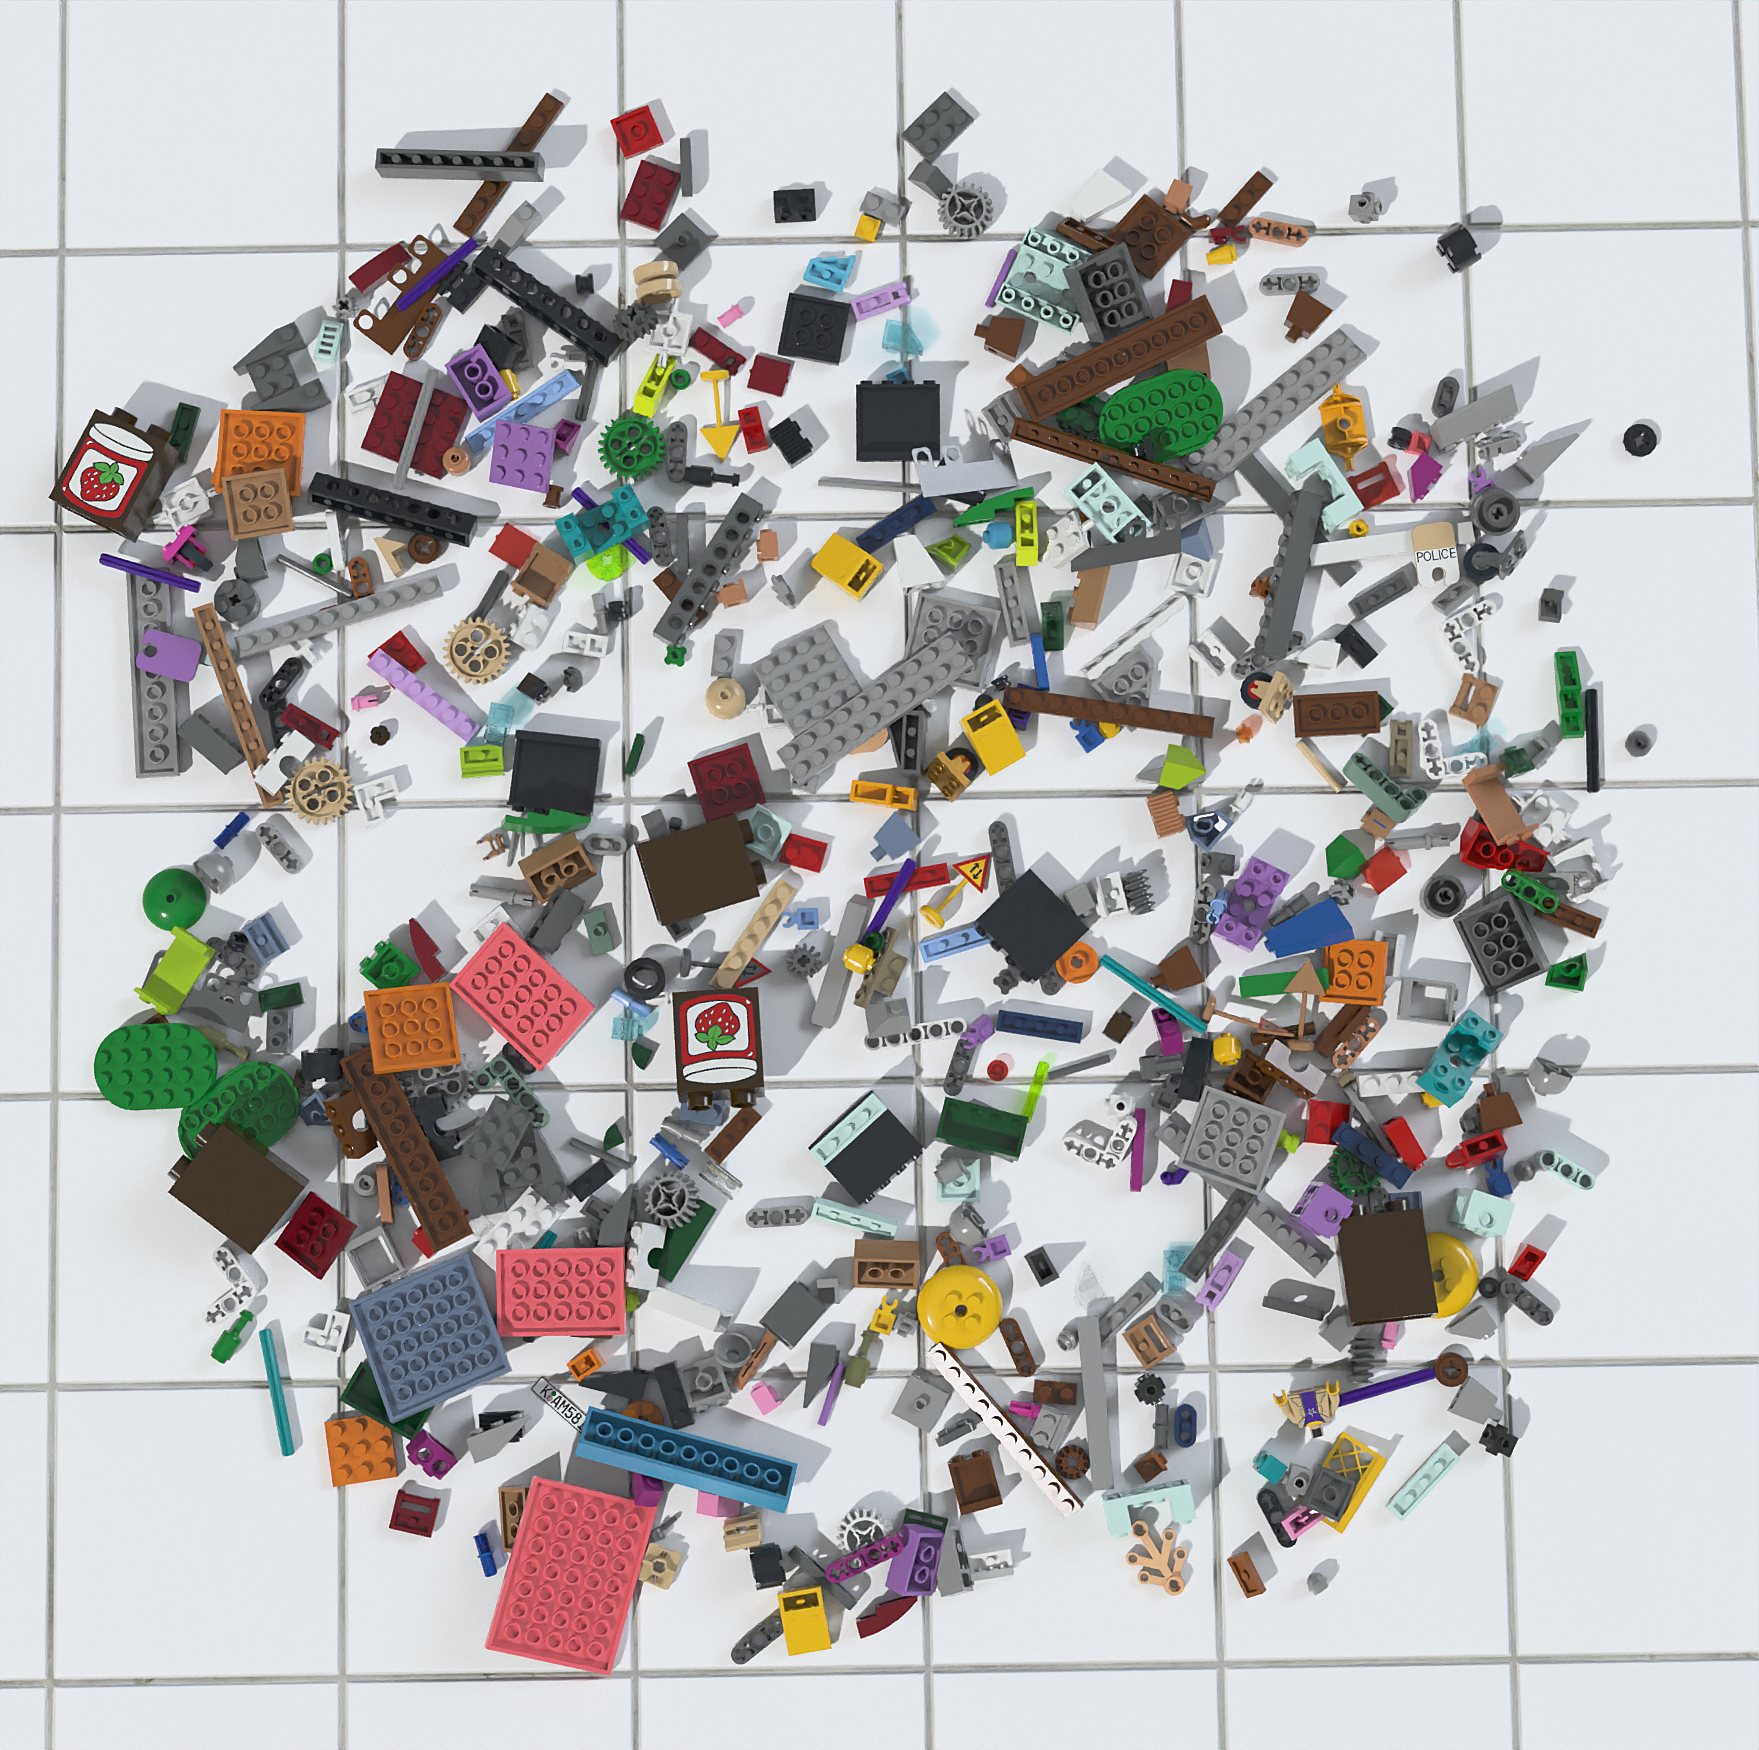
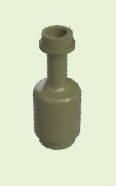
M200 1025L198 1027L199 1031L206 1038L210 1039L216 1053L227 1050L238 1055L239 1060H247L251 1049L247 1048V1046L241 1048L228 1042L227 1034L208 1025Z
M863 1330L861 1334L863 1340L859 1353L850 1357L844 1378H846L844 1384L861 1389L862 1384L865 1383L871 1365L866 1356L871 1341H875L876 1334Z

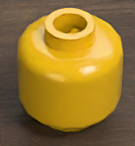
M855 943L853 946L849 945L842 961L845 962L847 969L862 975L867 970H872L876 959L873 958V950Z
M1221 1033L1220 1037L1213 1041L1214 1059L1224 1066L1236 1064L1237 1060L1241 1058L1240 1039L1232 1036V1033Z

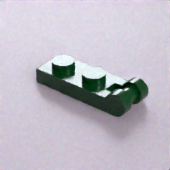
M179 402L170 431L174 435L170 445L174 448L175 445L181 446L180 453L182 456L178 463L186 464L201 408Z

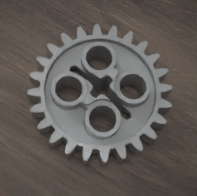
M466 1054L460 1055L461 1064L453 1065V1069L450 1072H446L443 1066L433 1067V1074L429 1078L424 1077L423 1069L408 1070L407 1073L412 1076L407 1078L406 1081L411 1082L412 1085L407 1087V1090L414 1091L410 1097L415 1098L429 1094V1089L435 1086L438 1091H443L449 1107L448 1113L452 1112V1106L460 1109L459 1102L466 1104L467 1102L464 1097L472 1096L468 1089L475 1088L474 1085L470 1084V1081H473L470 1073L475 1071L472 1068L468 1069L471 1061H464ZM453 1073H459L458 1077L443 1080V1085L435 1082L423 1086V1082L438 1079L439 1074L441 1076H448ZM454 1080L459 1084V1089L455 1093L449 1089V1084Z

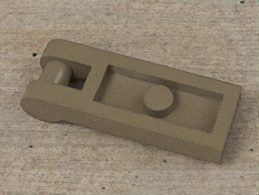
M1390 719L1388 777L1410 779L1413 721L1405 720V722H1401L1398 719ZM1398 730H1404L1405 735H1397Z

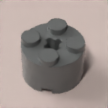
M232 579L223 581L214 594V607L217 613L229 623L245 625L254 620L260 613L261 600L256 590L248 583ZM238 599H240V600H241L240 604H239V603H236V605H235L234 602H235V601H238Z
M1440 875L1428 880L1421 888L1419 895L1420 907L1426 914L1436 919H1446L1456 915L1463 909L1467 899L1463 884L1459 879L1451 875ZM1445 893L1444 897L1447 900L1441 901L1439 894Z

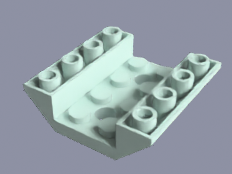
M1029 226L1020 245V251L1005 283L1003 282L995 302L1071 336L1081 317L1074 299L1066 300L1062 296L1065 290H1070L1062 269L1093 254ZM1032 273L1035 275L1036 280L1033 283H1028L1025 281L1024 276Z

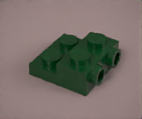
M1094 395L1061 411L1057 416L1056 422L1064 431L1068 432L1070 430L1076 436L1093 441L1099 432V417L1106 402Z

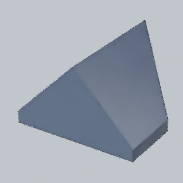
M1205 518L1181 530V552L1209 562L1213 547Z
M1219 809L1184 817L1191 841L1206 854L1210 852L1234 824Z
M316 1091L300 1105L299 1115L307 1127L309 1125L332 1126L322 1103L329 1098L325 1091Z

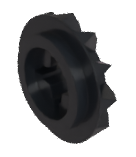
M1635 424L1626 430L1622 443L1625 446V451H1628L1632 456L1641 458L1654 451L1657 437L1649 426ZM1642 435L1644 444L1636 448L1637 441L1634 438Z

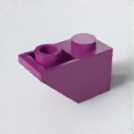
M1424 451L1407 471L1410 499L1413 503L1418 498L1422 501L1429 492L1427 489L1428 485L1431 482L1435 484L1442 476L1439 471L1443 466Z
M1164 1008L1151 1010L1163 1056L1185 1052L1182 1032L1177 1018Z
M634 1472L632 1493L635 1506L656 1507L664 1493L662 1480Z

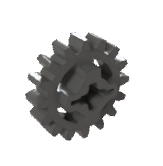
M635 303L634 306L628 305L626 310H620L621 314L615 315L616 319L613 320V328L616 335L620 339L625 338V341H628L630 338H633V341H636L637 338L644 339V335H651L650 330H655V324L659 323L656 310L653 309L652 305L647 306L646 303H643L641 306L638 303Z

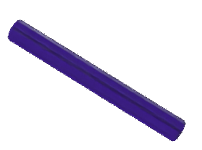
M469 238L395 303L400 311H405L478 247V243L473 238Z
M576 487L572 491V497L587 511L599 506L580 487ZM601 523L607 530L610 529L608 523ZM633 538L621 543L642 564L645 565L650 561L651 555Z
M102 553L99 559V563L104 566L194 593H199L201 588L199 581L106 553Z
M910 858L906 859L859 942L860 945L865 946L864 939L868 933L881 930L917 866L916 861Z
M1429 1367L1339 1394L1340 1402L1338 1407L1435 1379L1434 1370Z

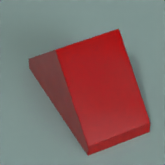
M1521 1242L1507 1273L1527 1282L1545 1259L1547 1253L1528 1243Z

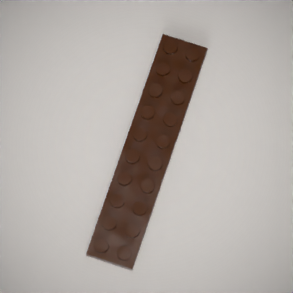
M1204 294L1016 385V389L1032 422L1038 423L1222 334L1223 330Z
M370 1045L340 1060L339 1062L434 1253L472 1235L474 1231L395 1073L374 1075Z

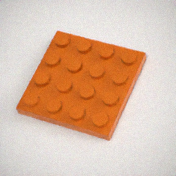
M221 409L214 491L224 494L221 477L285 468L290 497L300 498L306 414Z
M449 982L363 991L374 1075L461 1064Z

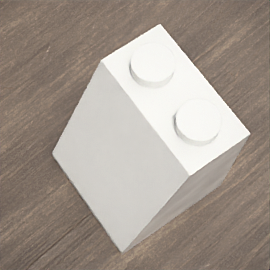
M898 534L897 538H894V552L902 594L908 595L944 588V575L915 534Z

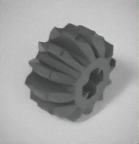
M804 943L803 950L800 951L799 946L795 945L797 953L795 954L791 950L788 952L794 958L786 959L787 963H793V965L787 968L788 971L796 968L793 973L794 977H797L799 972H801V979L804 980L805 973L808 972L809 977L813 978L811 970L813 969L817 973L820 971L814 965L822 964L821 960H815V958L821 955L820 952L812 955L815 950L814 946H811L809 951H807V944ZM803 956H807V960L810 959V963H807L806 967H801V963L798 964V960H801Z

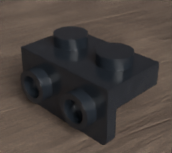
M815 188L773 191L775 223L816 221Z

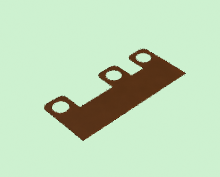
M417 235L408 246V251L422 262L416 273H412L401 263H397L387 275V280L402 292L383 318L380 320L367 309H363L353 321V326L390 355H393L415 325L423 308L430 304L437 295L436 289L440 286L439 283L442 279H446L452 273V270L448 272L405 311H400L395 303L449 257L423 235ZM417 241H424L427 244V252L421 255L415 252L414 245ZM398 269L406 273V280L403 283H397L393 279V273ZM364 315L371 317L373 321L369 329H363L359 324V319Z

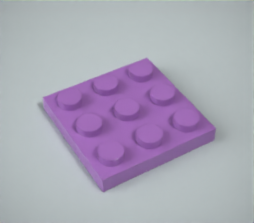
M496 419L489 482L540 493H549L556 430Z

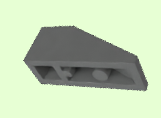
M259 538L239 540L235 557L236 567H234L236 578L246 583L269 578Z
M811 1341L803 1408H808L833 1370L834 1363H839L840 1350H836V1344Z

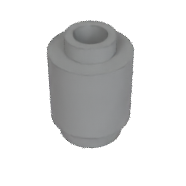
M957 1156L956 1158L951 1157L935 1166L937 1171L933 1173L939 1183L944 1182L947 1185L963 1176V1173L967 1170L961 1158Z

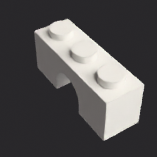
M294 730L292 733L288 731L280 740L283 743L279 749L274 747L268 754L267 758L270 760L265 766L260 764L253 772L256 775L253 781L272 796L288 779L280 771L279 763L281 759L290 757L301 763L315 746L297 730Z
M1422 1070L1355 1076L1356 1094L1359 1097L1425 1092L1423 1088L1415 1083Z
M633 1222L625 1267L624 1281L626 1287L656 1291L659 1270L649 1266L647 1257L651 1249L663 1248L667 1227Z

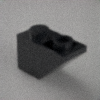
M530 672L527 673L516 688L538 706L548 701L551 696L550 691L552 690L545 681Z

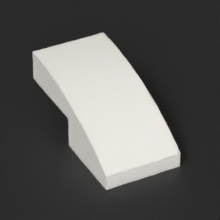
M566 630L561 652L605 658L608 637Z

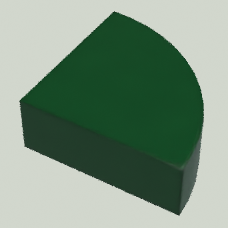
M633 1042L631 1049L633 1060L640 1069L644 1070L653 1051Z
M616 1123L611 1125L605 1133L603 1141L605 1151L625 1142Z

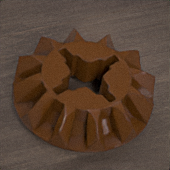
M415 533L410 538L407 549L410 557L415 562L429 564L436 561L437 557L441 554V543L439 539ZM420 541L425 545L430 544L428 547L430 554L425 551L420 552L422 549Z
M1448 1352L1441 1354L1435 1360L1433 1368L1435 1378L1442 1385L1456 1387L1466 1380L1468 1365L1461 1355ZM1450 1360L1452 1367L1459 1369L1452 1372L1451 1379L1449 1373L1442 1370V1368L1449 1367Z
M1067 1445L1060 1449L1056 1455V1469L1065 1479H1079L1089 1470V1456L1080 1446ZM1067 1455L1072 1459L1080 1456L1076 1462L1078 1470L1073 1466L1067 1467L1069 1463Z

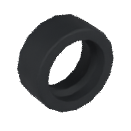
M648 957L638 958L627 966L624 973V981L629 994L634 998L651 1000L663 991L665 987V974L661 964L656 960ZM642 969H650L656 972L657 982L649 988L641 989L634 986L632 982L633 975Z

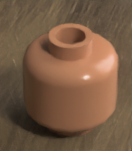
M452 447L443 456V465L452 476H463L471 468V458L463 448Z

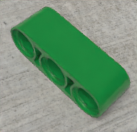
M1515 868L1508 869L1503 874L1501 884L1507 891L1545 913H1551L1557 909L1560 897L1552 889ZM1514 875L1517 878V883H1508L1506 877ZM1525 887H1534L1536 894L1528 895ZM1551 897L1554 899L1555 905L1547 906L1544 903V898Z

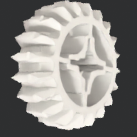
M866 1507L863 1508L862 1515L859 1514L858 1509H855L854 1518L848 1513L847 1518L850 1521L841 1520V1524L845 1528H837L839 1533H843V1535L836 1536V1540L843 1541V1543L837 1545L838 1549L845 1548L841 1553L842 1557L877 1541L873 1537L877 1526L882 1530L883 1537L889 1535L888 1532L893 1530V1526L885 1527L889 1523V1519L886 1518L881 1521L883 1517L882 1512L875 1517V1509L871 1510L870 1515L867 1514ZM862 1520L872 1521L864 1529L854 1526L855 1523ZM849 1530L858 1540L854 1549L850 1547L847 1540ZM870 1531L869 1538L871 1541L865 1540L861 1544L862 1537H860V1534L865 1535ZM877 1550L868 1555L870 1558L875 1559L879 1558L881 1554ZM859 1559L855 1563V1566L858 1567L860 1565Z

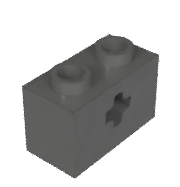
M267 1010L266 1053H292L294 1011Z

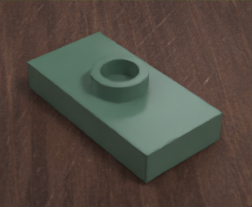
M601 909L582 915L593 955L597 956L614 951L604 910Z

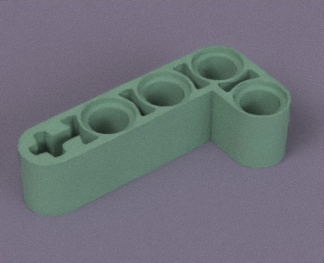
M1353 753L1343 767V774L1394 822L1403 823L1408 820L1427 799V793L1419 786H1413L1404 792L1362 753Z
M497 1057L474 1075L473 1083L478 1089L488 1090L499 1082L517 1106L527 1111L535 1108L537 1113L544 1114L543 1122H536L537 1115L531 1112L534 1114L530 1121L533 1126L544 1127L550 1122L548 1110L506 1058ZM499 1061H503L506 1064V1069L502 1073H498L496 1070V1064ZM483 1074H486L489 1078L486 1086H481L479 1083V1077ZM512 1078H516L519 1081V1086L515 1090L509 1087V1081ZM524 1095H529L532 1098V1103L528 1107L522 1104L521 1100Z

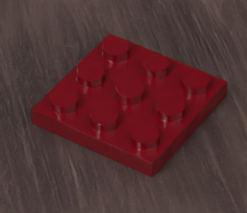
M748 743L687 762L706 821L726 814H736L754 808L758 803L760 805L767 804Z
M310 1191L274 1245L314 1277L322 1280L358 1225L318 1194Z

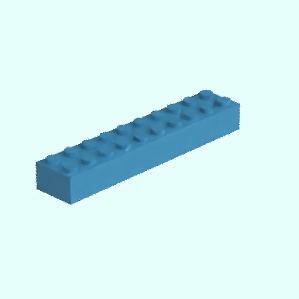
M592 1406L588 1408L575 1456L780 1513H785L798 1466L797 1463Z

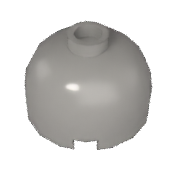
M208 853L193 862L196 873L201 871L202 881L214 893L222 895L232 885L234 881L232 866L234 864L229 857Z
M1542 1057L1534 1058L1528 1070V1079L1531 1085L1535 1087L1534 1091L1541 1096L1562 1093L1568 1087L1573 1075L1563 1067L1560 1070L1555 1066V1062Z
M963 1202L951 1213L949 1218L950 1236L955 1242H961L964 1245H978L990 1236L989 1228L985 1230L983 1224L986 1222L980 1213L972 1205L966 1207V1202Z

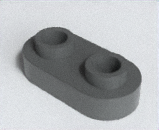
M1444 377L1437 386L1431 406L1432 413L1437 418L1452 413L1460 388L1459 382L1454 377ZM1444 386H1449L1451 391H1445ZM1438 406H1444L1445 411H1440L1438 409Z
M965 1418L956 1423V1428L952 1430L945 1428L937 1433L938 1437L935 1438L938 1447L944 1446L977 1429L974 1420L969 1421L968 1418Z

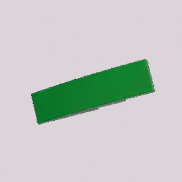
M1033 486L1001 494L970 508L953 520V528L995 522V513L1013 511L1015 501L1033 499Z
M1576 651L1554 652L1556 695L1562 739L1583 738L1585 733L1580 694L1582 686Z
M550 808L546 815L528 811L524 818L506 814L501 821L500 829L530 834L567 833L586 829L591 822V818Z
M1328 968L1314 969L1323 990H1329ZM1298 971L1239 977L1241 998L1293 994V992L1283 991Z

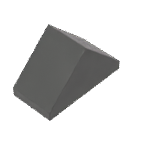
M922 162L918 163L908 177L910 182L938 201L943 200V193L948 194L947 189L949 187L953 188V184L937 166Z
M1044 1247L1024 1256L1040 1287L1060 1278Z

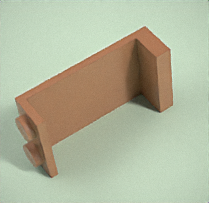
M1503 761L1472 770L1461 781L1497 845L1500 846L1507 843L1509 846L1519 841V839L1523 841L1530 839L1534 836L1533 832L1540 826L1537 823L1526 827L1498 779V776L1507 769Z

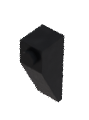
M1192 1037L1181 1076L1178 1099L1199 1103L1206 1084L1213 1040Z
M633 1367L632 1370L627 1369L583 1379L579 1382V1386L642 1401L649 1374L645 1373V1369Z

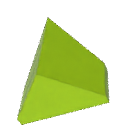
M954 534L948 539L924 548L931 558L954 572L972 545Z
M1169 743L1158 785L1179 790L1207 771L1189 748Z

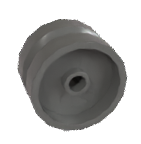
M1496 486L1484 487L1471 498L1468 506V515L1472 524L1485 534L1502 536L1512 531L1517 525L1520 518V505L1517 499L1508 491Z

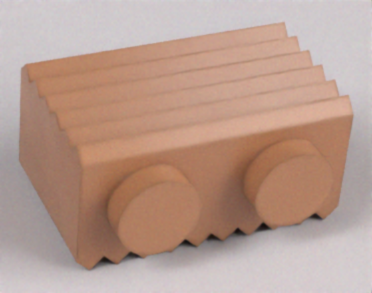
M1172 790L1145 799L1158 839L1184 831L1183 826H1186L1184 815L1179 814L1177 806H1180L1177 794H1172Z

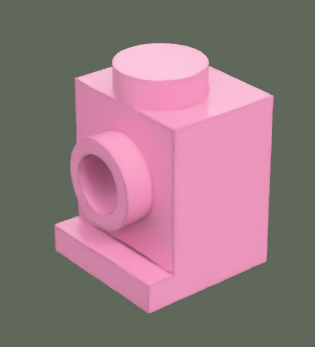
M763 1380L752 1386L753 1391L750 1395L763 1416L783 1403L781 1399H775L778 1396L771 1385L767 1386Z

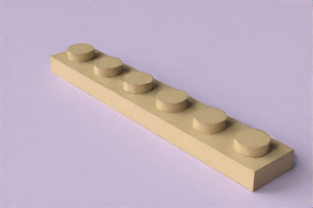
M780 878L777 880L708 983L715 989L732 988L797 889Z

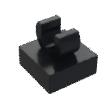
M1150 434L1142 435L1143 443L1133 445L1135 456L1146 454L1147 460L1155 459Z

